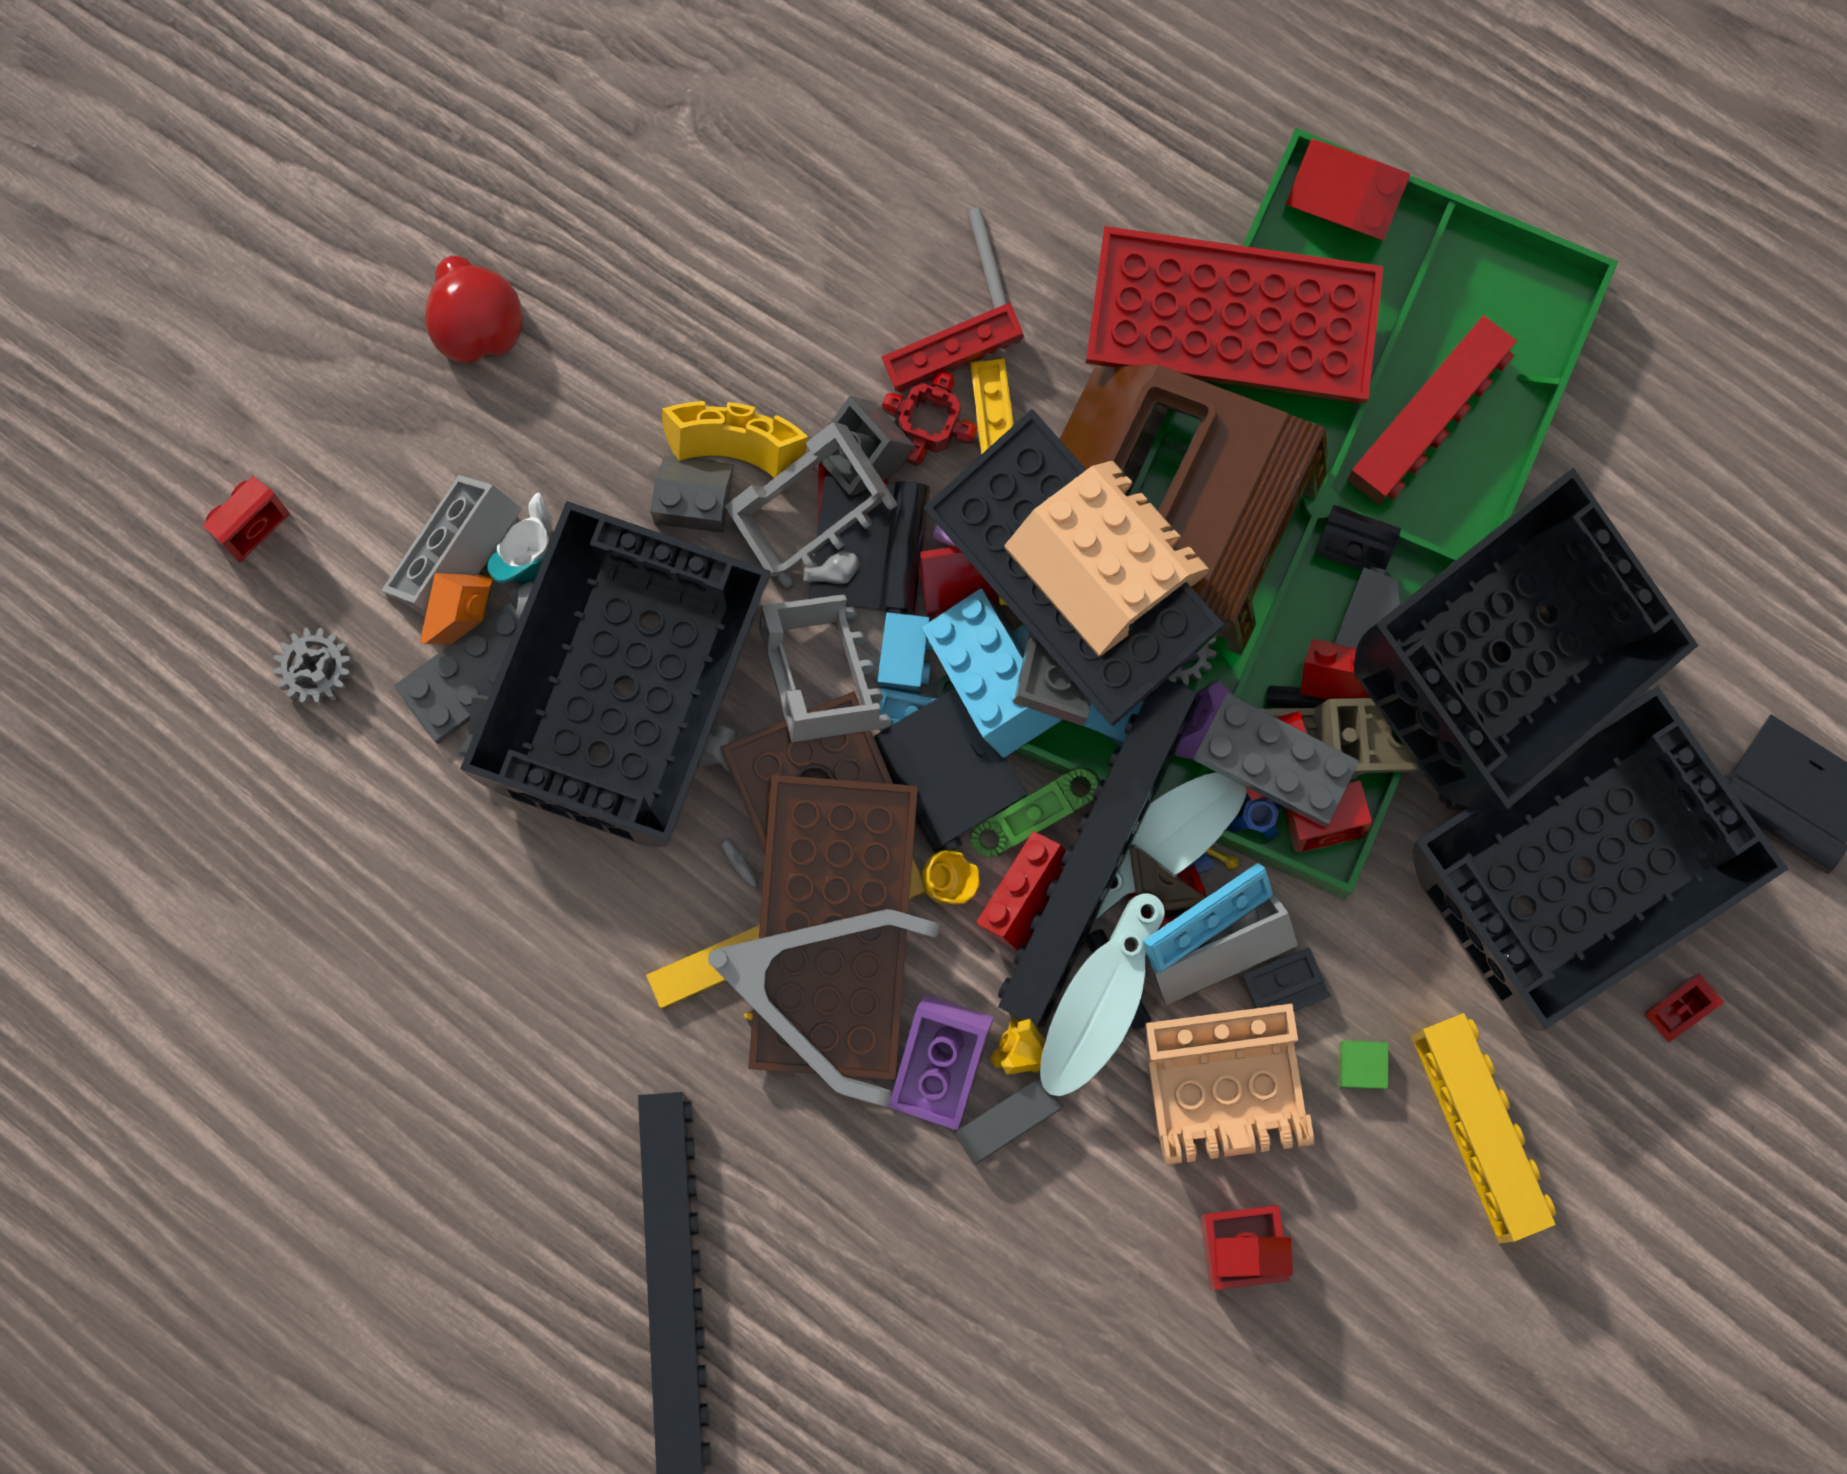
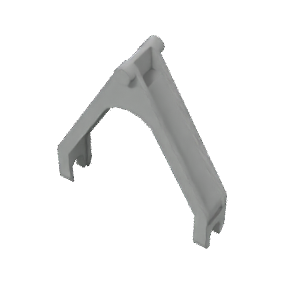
M885 909L717 948L709 954L708 961L834 1091L842 1095L889 1107L891 1090L844 1077L768 999L764 986L765 973L771 960L784 949L889 924L937 938L941 924L899 911Z

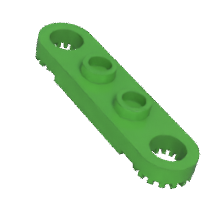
M1080 766L1073 768L977 825L972 832L971 842L973 849L975 848L976 852L984 857L997 856L1029 838L1032 831L1038 833L1080 807L1090 803L1093 800L1095 789L1100 782L1098 775L1092 769ZM1083 776L1087 780L1089 779L1091 783L1090 792L1086 795L1077 794L1072 788L1073 778ZM985 829L995 830L998 833V837H1000L998 846L992 848L985 846L981 841V832Z

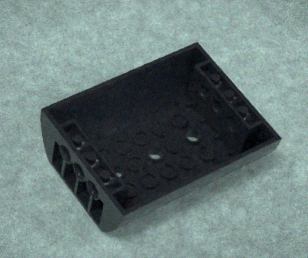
M1572 468L1373 625L1358 643L1354 659V675L1439 795L1468 808L1492 812L1508 810L1699 645L1576 470ZM1541 606L1545 607L1550 613L1549 623L1543 621L1540 616ZM1493 645L1501 648L1503 652L1502 662L1494 658L1492 653Z
M566 501L460 769L475 781L510 799L641 845L653 847L668 846L770 578L771 571ZM650 613L656 614L660 618V624L656 629L648 631L640 626L641 619L645 615ZM621 679H631L635 683L634 691L628 696H620L615 692V686ZM603 744L609 748L610 753L605 761L594 762L590 759V751L595 745Z
M1656 686L1632 702L1508 810L1487 812L1467 808L1416 841L1413 847L1414 866L1421 887L1503 1007L1515 1018L1528 1027L1540 1031L1546 1030L1788 870V867L1659 686ZM1636 821H1643L1649 825L1651 834L1648 839L1643 840L1635 836L1633 824ZM1577 859H1584L1590 863L1592 873L1589 878H1581L1575 873L1574 863ZM1523 897L1532 903L1533 912L1529 917L1520 916L1515 911L1514 903L1517 898Z

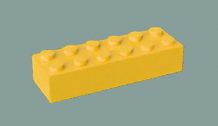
M1465 1013L1424 1028L1410 1036L1498 1244L1515 1242L1556 1225L1553 1216H1556L1555 1207L1547 1194L1543 1195L1537 1182L1541 1180L1539 1170L1532 1159H1527L1522 1148L1525 1145L1524 1135L1517 1124H1512L1507 1113V1110H1510L1508 1098L1502 1089L1497 1090L1492 1075H1495L1494 1066L1487 1054L1482 1055L1477 1043L1480 1040V1035L1472 1019L1467 1020Z

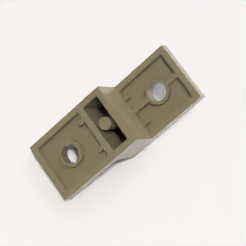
M1371 698L1329 699L1315 708L1259 709L1275 718L1300 711L1306 729L1314 738L1359 760L1350 781L1365 773L1423 772L1404 744H1399L1393 739L1392 727Z

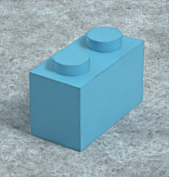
M886 612L877 681L879 689L887 687L920 694L921 685L929 684L931 664L924 662L926 650H933V647L921 628L929 623V617Z

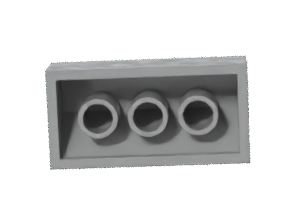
M458 475L381 591L425 618L435 573L479 575L496 551L497 544L501 542L508 530L516 524V517L522 508L492 484Z
M1273 893L1271 898L1161 973H1157L1151 968L1146 953L1145 970L1164 1004L1168 1005L1234 974L1247 970L1267 959L1280 955L1298 946L1289 913ZM1182 909L1166 916V919L1185 913V910ZM1131 939L1134 947H1136L1135 941Z

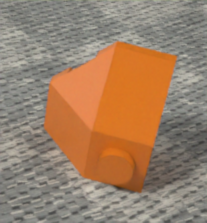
M435 573L420 642L423 644H453L480 624L487 610L493 578L490 575Z

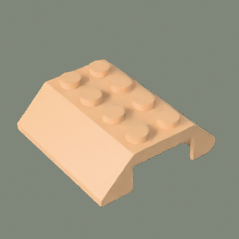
M1114 461L1091 466L1036 507L1004 545V549L1098 657L1127 637L1130 624L1182 584L1187 582L1192 587L1209 572V568L1199 557L1193 558L1195 552L1190 547L1177 551L1173 550L1172 547L1177 543L1180 535L1175 530L1169 531L1171 525L1151 503L1145 504L1147 498L1142 493L1127 497L1124 495L1132 486V481L1127 476L1122 477L1124 473Z
M1292 1004L1145 1024L1149 1077L1158 1136L1166 1165L1182 1163L1181 1147H1183L1187 1162L1196 1161L1197 1151L1193 1140L1205 1139L1206 1150L1210 1159L1219 1158L1217 1142H1220L1224 1157L1256 1153L1255 1137L1260 1152L1269 1151L1271 1143L1267 1130L1271 1129L1278 1130L1283 1149L1293 1147L1291 1132H1293L1297 1147L1314 1145L1311 1116L1306 1115L1295 1051L1294 1043L1298 1041Z

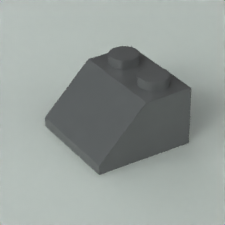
M849 396L830 422V424L835 422L847 425L882 480L895 474L915 447L874 401ZM841 447L821 462L849 495L855 496L868 489Z
M664 455L656 476L650 511L654 524L724 533L727 515L725 505L729 503L734 464L690 458L678 461L674 456Z

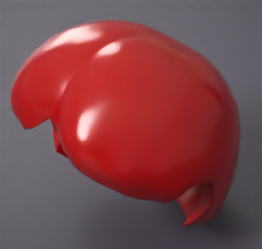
M453 255L441 260L435 271V284L428 294L425 306V326L434 346L444 356L457 363H472L485 355L499 356L508 353L516 344L523 325L522 305L510 282L493 270L472 265L461 256Z

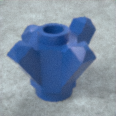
M1247 793L1240 813L1237 814L1228 827L1232 833L1247 828L1263 832L1267 841L1280 835L1275 824L1279 810L1284 806L1270 799L1258 798L1251 801Z

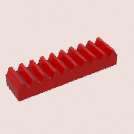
M1009 302L886 354L881 358L895 391L902 393L909 386L915 387L921 381H930L940 371H954L959 365L966 366L971 360H980L987 353L992 355L999 348L1006 349L1011 343L1018 344L1024 338V334Z

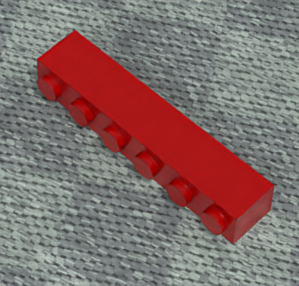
M1483 315L1356 464L1347 481L1379 506L1387 498L1394 501L1406 486L1402 481L1409 472L1414 475L1417 474L1428 460L1424 456L1431 446L1438 449L1450 434L1446 430L1453 420L1460 423L1472 407L1468 404L1475 394L1480 398L1491 386L1493 380L1489 377L1496 369L1503 372L1515 357L1511 350L1517 340Z

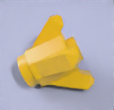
M1013 1019L1009 1022L1008 1030L1003 1033L998 1049H995L990 1055V1061L995 1068H1003L1006 1075L1028 1071L1040 1072L1041 1057L1046 1040H1044L1031 1019Z

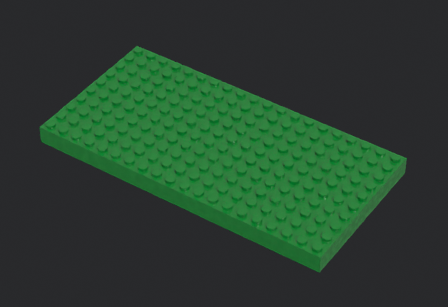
M1295 128L1242 246L1383 266L1369 398L1366 404L1203 381L1281 410L1291 416H1296L1298 419L1302 418L1304 421L1323 426L1326 429L1329 471L1315 499L1301 495L1252 599L1256 626L1242 656L1228 651L1226 639L1216 635L1215 643L1208 647V649L1216 651V656L1214 659H1206L1212 667L1208 672L1199 669L1202 675L1201 680L1196 682L1189 677V684L1186 687L1197 693L1210 682L1217 680L1234 697L1257 709H1289L1287 707H1271L1267 705L1266 692L1268 686L1301 687L1304 661L1311 640L1316 639L1334 643L1355 584L1361 573V570L1315 554L1333 504L1401 528L1400 536L1385 570L1390 573L1391 578L1398 580L1400 604L1511 517L1619 262L1411 175L1384 241L1285 205L1311 138L1356 153L1298 128ZM1485 315L1517 340L1511 350L1515 357L1503 372L1496 369L1489 378L1493 380V383L1480 398L1476 394L1471 398L1468 404L1472 407L1460 423L1453 420L1446 430L1450 434L1438 449L1431 446L1424 456L1428 460L1417 474L1414 475L1409 472L1402 481L1406 486L1396 499L1392 501L1387 498L1381 506L1377 505L1347 481L1352 469L1480 318ZM1168 408L1129 496L1142 493L1147 498L1145 504L1151 503L1157 511L1159 510L1201 420ZM1188 660L1182 665L1180 671L1193 667L1198 660ZM1179 680L1175 681V683L1181 685ZM1061 720L1015 750V755L1061 775L1076 767H1088L1095 771L1100 781L1102 779L1106 781L1112 769L1109 766L1110 758L1119 745L1100 732ZM1392 729L1393 739L1397 743L1403 744L1397 736V734ZM1174 755L1151 803L1186 782L1206 774L1215 773L1216 771L1193 759ZM1403 772L1365 773L1350 781L1351 783L1361 781L1372 820L1368 833L1363 839L1294 855L1283 815L1285 807L1279 810L1275 824L1280 835L1267 841L1263 832L1249 828L1232 833L1228 827L1215 843L1346 900L1355 888ZM1077 776L1073 778L1074 781L1091 788V783L1086 777Z

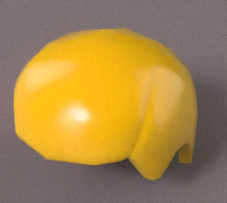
M943 850L936 852L927 859L921 873L926 894L933 901L942 905L965 904L975 897L980 886L977 865L969 863L963 857V853L957 851Z

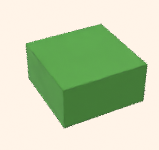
M1344 1040L1339 1042V1089H1388V1042Z

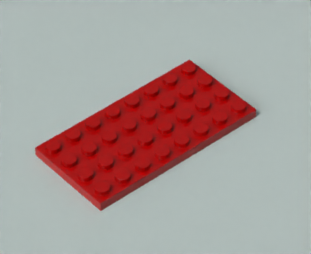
M1104 226L1085 364L1112 368L1118 366L1160 365L1202 381L1366 404L1369 398L1383 266Z

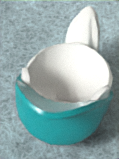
M536 493L529 502L530 518L514 524L508 530L502 542L497 544L496 551L488 561V572L496 582L505 583L512 580L525 584L536 579L550 543L548 535L552 531V518L540 493Z

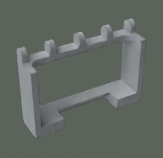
M832 422L806 442L810 449L808 453L764 487L751 485L725 505V508L763 568L771 571L770 576H777L786 588L794 584L788 573L804 561L808 568L818 566L812 554L829 541L837 549L842 548L845 543L840 533L857 520L865 529L871 526L872 521L867 513L882 501L890 510L897 506L893 496L847 425ZM841 447L872 496L787 561L781 563L752 515Z
M845 594L761 606L759 630L792 742L885 729L891 725L889 715H879L880 706L876 702L883 699L881 689H868L864 674L871 673L874 670V666L871 660L859 661L855 646L862 645L865 642L863 632H850L847 621L854 620L858 614L855 607H846L847 599ZM837 623L861 705L807 713L801 690H796L782 644L783 630Z

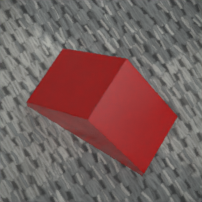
M1698 973L1681 982L1648 1010L1645 1016L1665 1039L1671 1042L1721 1006L1724 1001L1701 974Z
M1291 1237L1215 1238L1216 1277L1293 1276Z

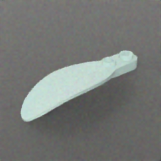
M1215 772L1195 778L1172 789L1150 804L1131 845L1136 844L1177 875L1201 857L1232 823L1245 801L1247 795L1245 786ZM1128 850L1116 875L1118 886L1110 888L1095 920L1099 919L1129 893H1135L1130 850Z
M1146 893L1140 894L1128 902L1110 941L1098 948L1085 961L1066 989L1051 1022L1041 1057V1083L1049 1094L1062 1096L1082 1087L1107 1063L1123 1041L1137 1011L1144 985L1146 950L1143 940L1158 931L1164 918V906L1156 896ZM1143 905L1149 906L1152 910V915L1149 919L1141 915ZM1127 938L1135 941L1136 947L1132 952L1127 951L1124 947V942Z

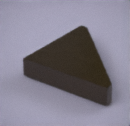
M1136 844L1130 845L1129 850L1136 896L1145 893L1156 896L1162 902L1164 911L1192 908L1206 898ZM1143 905L1141 908V913L1152 912L1151 908L1147 905Z

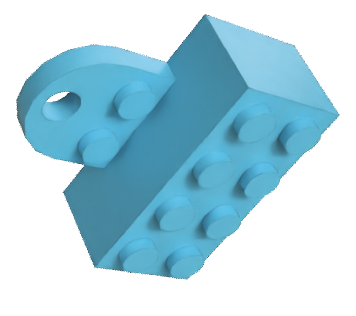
M982 588L921 627L982 737L1003 758L1063 720L1013 703L1030 631L1024 624L1013 631L1002 610Z

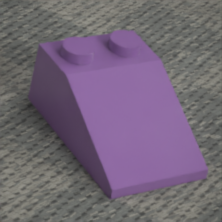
M925 994L915 1012L888 1108L959 1130L985 1051L994 1016Z

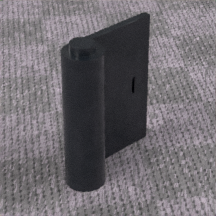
M825 476L817 537L872 496L870 491L866 489L855 496H851L834 477ZM909 481L896 482L895 485L885 484L897 503L896 507L890 510L882 501L867 513L872 521L871 526L865 529L857 520L840 533L845 543L842 548L837 549L829 541L815 552L814 558L818 564L816 567H819L831 555L843 550H850L860 560L858 571L848 583L811 582L809 599L845 594L847 607L853 606L855 608L905 615L914 613L920 573V552L923 550L927 512L923 507L929 502L930 486Z
M955 688L874 736L893 784L918 786L915 822L934 853L943 850L955 851L963 845L960 839L964 837L965 832L1027 796V792L1005 757L1003 758L982 737Z
M1770 714L1730 776L1723 775V778L1763 834L1824 873L1829 874L1838 865L1847 850V762Z

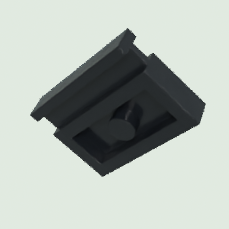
M1333 504L1315 554L1361 571L1364 567L1367 569L1377 567L1386 570L1395 544L1400 536L1401 528Z
M1310 947L1241 976L1254 1008L1292 1004L1293 1011L1295 1012L1331 997L1326 989L1324 979Z

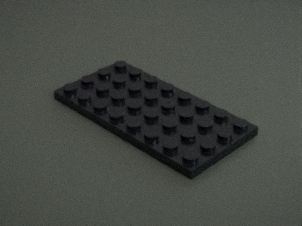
M1031 409L923 508L1109 724L1114 726L1226 626L1192 587L1185 582L1130 624L1127 637L1102 656L1098 657L1004 549L1007 541L1036 507L1087 470L1040 416Z

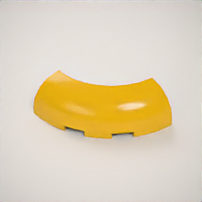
M705 401L673 405L662 409L665 436L678 461L702 456L735 458L751 463L775 478L805 454L806 442H808V436L791 422L778 415L772 419L755 413L756 407L728 402L727 407H705Z

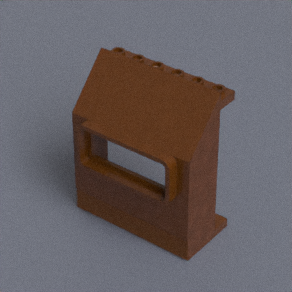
M1160 365L1118 366L1114 368L1095 367L1060 437L1064 445L1086 469L1093 465L1114 461L1124 472L1156 405H1162L1201 420L1158 512L1171 525L1169 531L1175 530L1180 535L1179 540L1172 547L1173 550L1177 551L1190 547L1195 552L1193 558L1199 557L1209 568V572L1194 584L1192 589L1226 626L1217 636L1226 639L1228 651L1242 656L1256 626L1252 599L1301 495L1315 499L1329 471L1326 429L1323 426L1304 421L1302 418L1298 419L1296 416H1291L1281 410Z

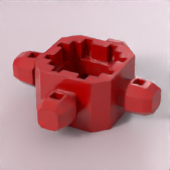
M940 371L936 375L932 386L922 383L912 387L907 400H904L902 395L887 393L885 395L882 410L895 418L897 415L900 416L899 429L915 445L914 449L905 459L906 462L919 466L926 457L928 450L938 453L947 449L952 436L956 437V441L966 444L974 442L978 427L966 419H963V421L959 420L961 406L956 395L952 394L955 384L954 375ZM928 401L931 402V405L938 408H947V413L950 414L940 434L934 432L932 436L927 431L912 428L910 421L919 403L925 404Z

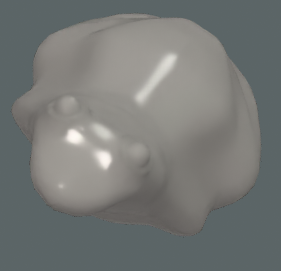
M850 550L837 552L831 555L822 566L805 567L803 580L805 582L816 581L834 584L848 583L858 571L860 560Z

